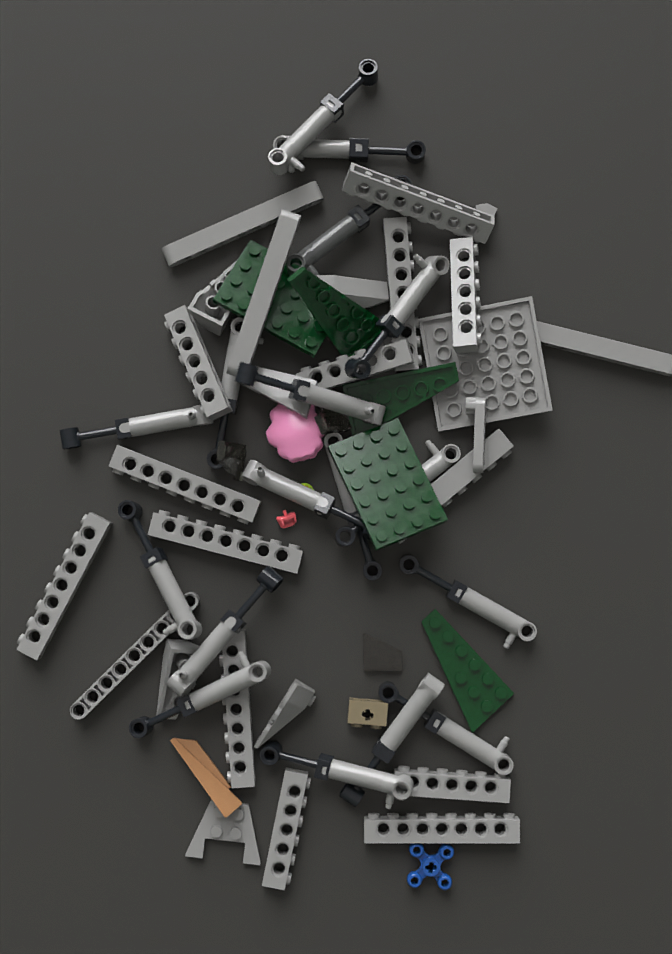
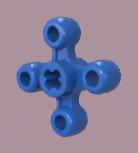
M410 843L409 853L413 857L418 858L421 864L416 871L408 873V885L412 888H417L426 876H433L440 889L448 890L452 886V878L447 873L442 872L440 866L444 860H449L454 856L453 846L449 843H443L440 845L438 852L431 855L425 852L422 843ZM415 847L420 848L418 851L413 850ZM445 849L450 850L448 853H443ZM433 862L431 869H429L427 865ZM413 877L418 878L416 881H411ZM444 879L448 880V881H447L446 883H444V884L441 883V881L444 880Z

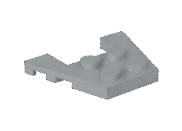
M211 799L185 857L203 859L205 838L245 843L243 863L260 865L261 859L250 805L242 803L225 818Z

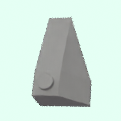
M237 261L224 270L223 274L217 279H213L206 288L196 293L187 308V311L203 328L218 336L223 332L233 313L213 303V298Z
M316 275L363 308H370L389 301L387 282L337 275Z
M166 639L156 716L178 706L176 699L181 697L166 683L199 648L198 645L187 640ZM178 714L168 719L176 720Z
M295 678L254 747L258 749L301 713L307 705L311 706L316 698L314 696L315 690Z

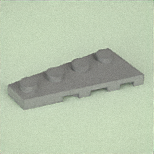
M261 367L258 369V374L290 384L293 383V379H300L317 386V380ZM257 381L253 387L241 384L285 406L287 409L301 414V416L307 419L311 404L288 398L289 391Z

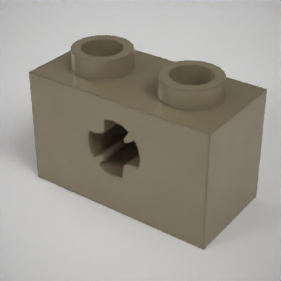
M349 697L347 722L351 723L352 727L370 725V728L382 729V726L387 724L388 703L382 700ZM369 709L372 716L369 715L370 718H365V714H362L363 711L366 712L365 710Z

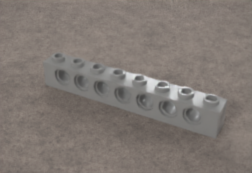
M352 162L343 183L342 191L349 196L363 198L368 203L379 204L387 210L392 209L403 216L414 217L422 223H430L438 229L449 230L457 236L473 237L476 243L486 244L495 225V216ZM361 183H366L368 186H367V187H363V186H361L360 184H361ZM379 190H384V191H386V193L382 194V193H379L378 191H379ZM403 197L404 200H398L396 198ZM419 203V204H421L422 206H421V207H416L414 204ZM438 210L440 213H433L432 211ZM451 217H456V218H458V219H456V220H451L450 218H451ZM468 224H475V226L470 227Z
M407 217L383 219L390 310L399 299L397 293L405 291L414 280L411 278V272H414V261L410 260L409 254L413 253L412 241H408V234H411V223L407 222ZM399 234L403 237V241L395 242L393 236ZM397 253H401L405 259L399 262L394 256ZM403 272L406 275V279L398 280L396 274ZM414 312L403 325L406 329L410 330L411 336L405 338L400 334L398 338L402 337L403 340H408L415 363L396 368L395 373L418 370L419 366H422V357L417 352V347H420V336H416L419 320L418 317H415Z
M119 445L116 446L109 467L113 468L112 472L122 476L124 473L130 474V479L140 483L142 480L149 482L148 486L158 490L159 487L167 489L166 493L176 497L177 494L185 496L184 500L193 504L195 501L203 503L201 507L211 511L214 507L220 510L219 514L229 518L232 514L238 517L237 521L247 525L249 521L254 522L262 502ZM131 459L136 462V467L133 470L127 468V462ZM149 466L154 469V474L151 477L145 475V469ZM166 473L172 476V481L169 484H165L162 481V477ZM184 480L190 483L187 491H182L180 488V484ZM201 487H205L208 491L205 498L198 496V490ZM219 494H223L226 498L223 505L216 503L215 499ZM237 501H241L244 505L241 512H236L233 508L234 503Z
M159 510V513L153 512L147 535L298 573L303 554L298 545L289 543V547L281 545L282 541L270 539V542L263 540V536L252 534L251 537L245 536L244 531L233 529V532L225 531V526L217 524L214 527L207 526L208 522L196 519L195 523L188 521L189 517L178 515L175 518L170 516V512ZM169 521H173L176 525L173 532H169L166 529V524ZM187 526L194 528V534L191 537L185 535L184 530ZM207 530L213 534L210 542L203 539V533ZM225 535L229 536L232 540L231 545L228 547L224 546L221 542L222 537ZM243 540H247L250 543L248 551H242L240 548V543ZM261 545H266L269 548L267 556L259 554L258 549ZM279 550L287 552L288 557L285 561H280L277 558Z
M93 512L83 516L80 522L82 525L80 531L74 533L71 539L73 542L71 548L65 550L62 556L64 559L61 566L58 565L53 573L55 576L52 583L49 582L44 590V593H46L43 600L40 599L35 607L37 612L34 617L31 616L26 624L28 629L25 634L22 633L17 641L19 645L16 650L35 660L42 658L113 524ZM89 528L95 532V536L92 539L86 536V531ZM80 545L86 549V553L83 556L77 553V548ZM71 562L77 567L75 573H71L68 570V565ZM62 579L68 584L66 590H62L59 587V582ZM52 597L58 599L57 607H53L50 604ZM43 614L48 615V624H44L41 621V616ZM34 631L40 634L39 641H35L32 638Z
M241 630L238 634L236 633L222 649L223 655H219L220 667L224 669V674H221V678L231 674L229 672V666L231 665L238 666L239 670L243 668L238 653L230 655L228 647L231 645L236 646L238 653L243 651L247 656L246 630ZM248 687L240 691V693L233 694L222 700V704L226 705L223 721L224 725H227L228 732H225V744H229V752H226V763H230V771H227L228 783H231L232 788L255 787L256 785L250 689ZM233 704H239L242 707V711L235 713L231 707ZM240 723L243 726V731H234L233 725ZM235 743H242L245 749L241 752L236 751L234 748ZM243 762L246 769L239 771L236 769L235 764Z
M368 813V816H364V843H520V819L514 813H503V816H495V813H484V816H476V813H465L464 816H457L456 813H445V816H437V813H426V816H418V813H407V816H399L398 813H387V816H379V813ZM382 823L389 826L384 832L378 829V826ZM402 823L408 825L407 830L403 832L397 829ZM421 823L427 825V829L423 832L417 830V826ZM441 823L446 825V829L442 832L436 830L437 825ZM460 823L466 825L465 829L461 832L456 830V826ZM477 824H484L485 828L483 831L478 832L475 830ZM497 824H504L502 831L497 832L494 830Z

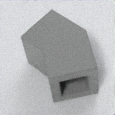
M488 203L475 205L474 207L493 216L498 209Z

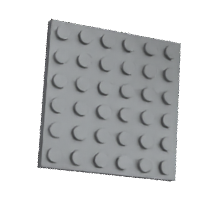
M532 296L478 308V315H481V326H478V333L482 334V344L479 345V352L455 353L453 347L452 312L418 319L426 366L432 367L456 362L459 382L432 397L438 432L474 425L475 415H466V397L486 398V423L553 411ZM467 310L463 312V315H468L471 311ZM467 328L463 333H469L472 329Z

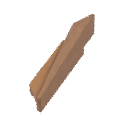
M173 737L170 740L220 812L227 818L242 804V801L229 790L231 785L197 740Z

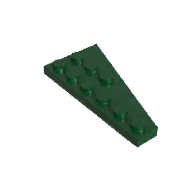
M303 266L287 278L341 356L347 355L350 357L355 355V351L366 349L380 334L381 330L375 325L379 320L378 317Z
M456 362L342 386L345 395L386 406L382 424H385L459 382ZM348 416L352 436L379 426Z
M434 609L421 623L473 733L514 692L443 616Z

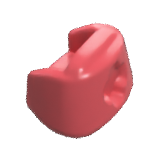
M283 510V516L276 517L280 527L288 528L293 526L297 522L296 513L292 511L287 514V511Z

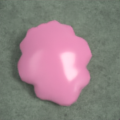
M278 403L269 414L272 422L266 431L269 444L277 448L280 457L288 459L292 463L315 458L323 447L322 437L327 431L324 417L315 413V406L312 404L306 419L301 414L291 411Z

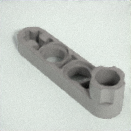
M466 397V415H475L473 473H483L486 398Z

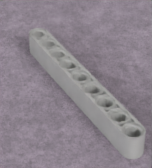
M313 181L170 243L161 250L168 266L174 267L277 222L282 209L296 214L322 202L324 197L317 182Z
M283 209L280 213L226 374L236 377L240 362L252 363L300 224L301 215Z
M537 321L541 345L665 376H672V354Z
M188 592L184 594L185 599L187 596L195 598L194 606H189L191 611H193L199 605L200 598L195 592ZM170 610L72 704L70 715L74 719L79 720L87 716L168 636L161 633L158 626L160 623H165L168 627L175 623ZM148 636L154 640V644L151 647L145 644V638ZM132 650L140 653L139 660L132 659ZM118 664L125 665L126 672L124 674L118 672ZM107 677L112 680L111 687L104 685V678ZM91 691H95L98 694L97 701L90 698ZM77 705L84 707V714L77 713Z

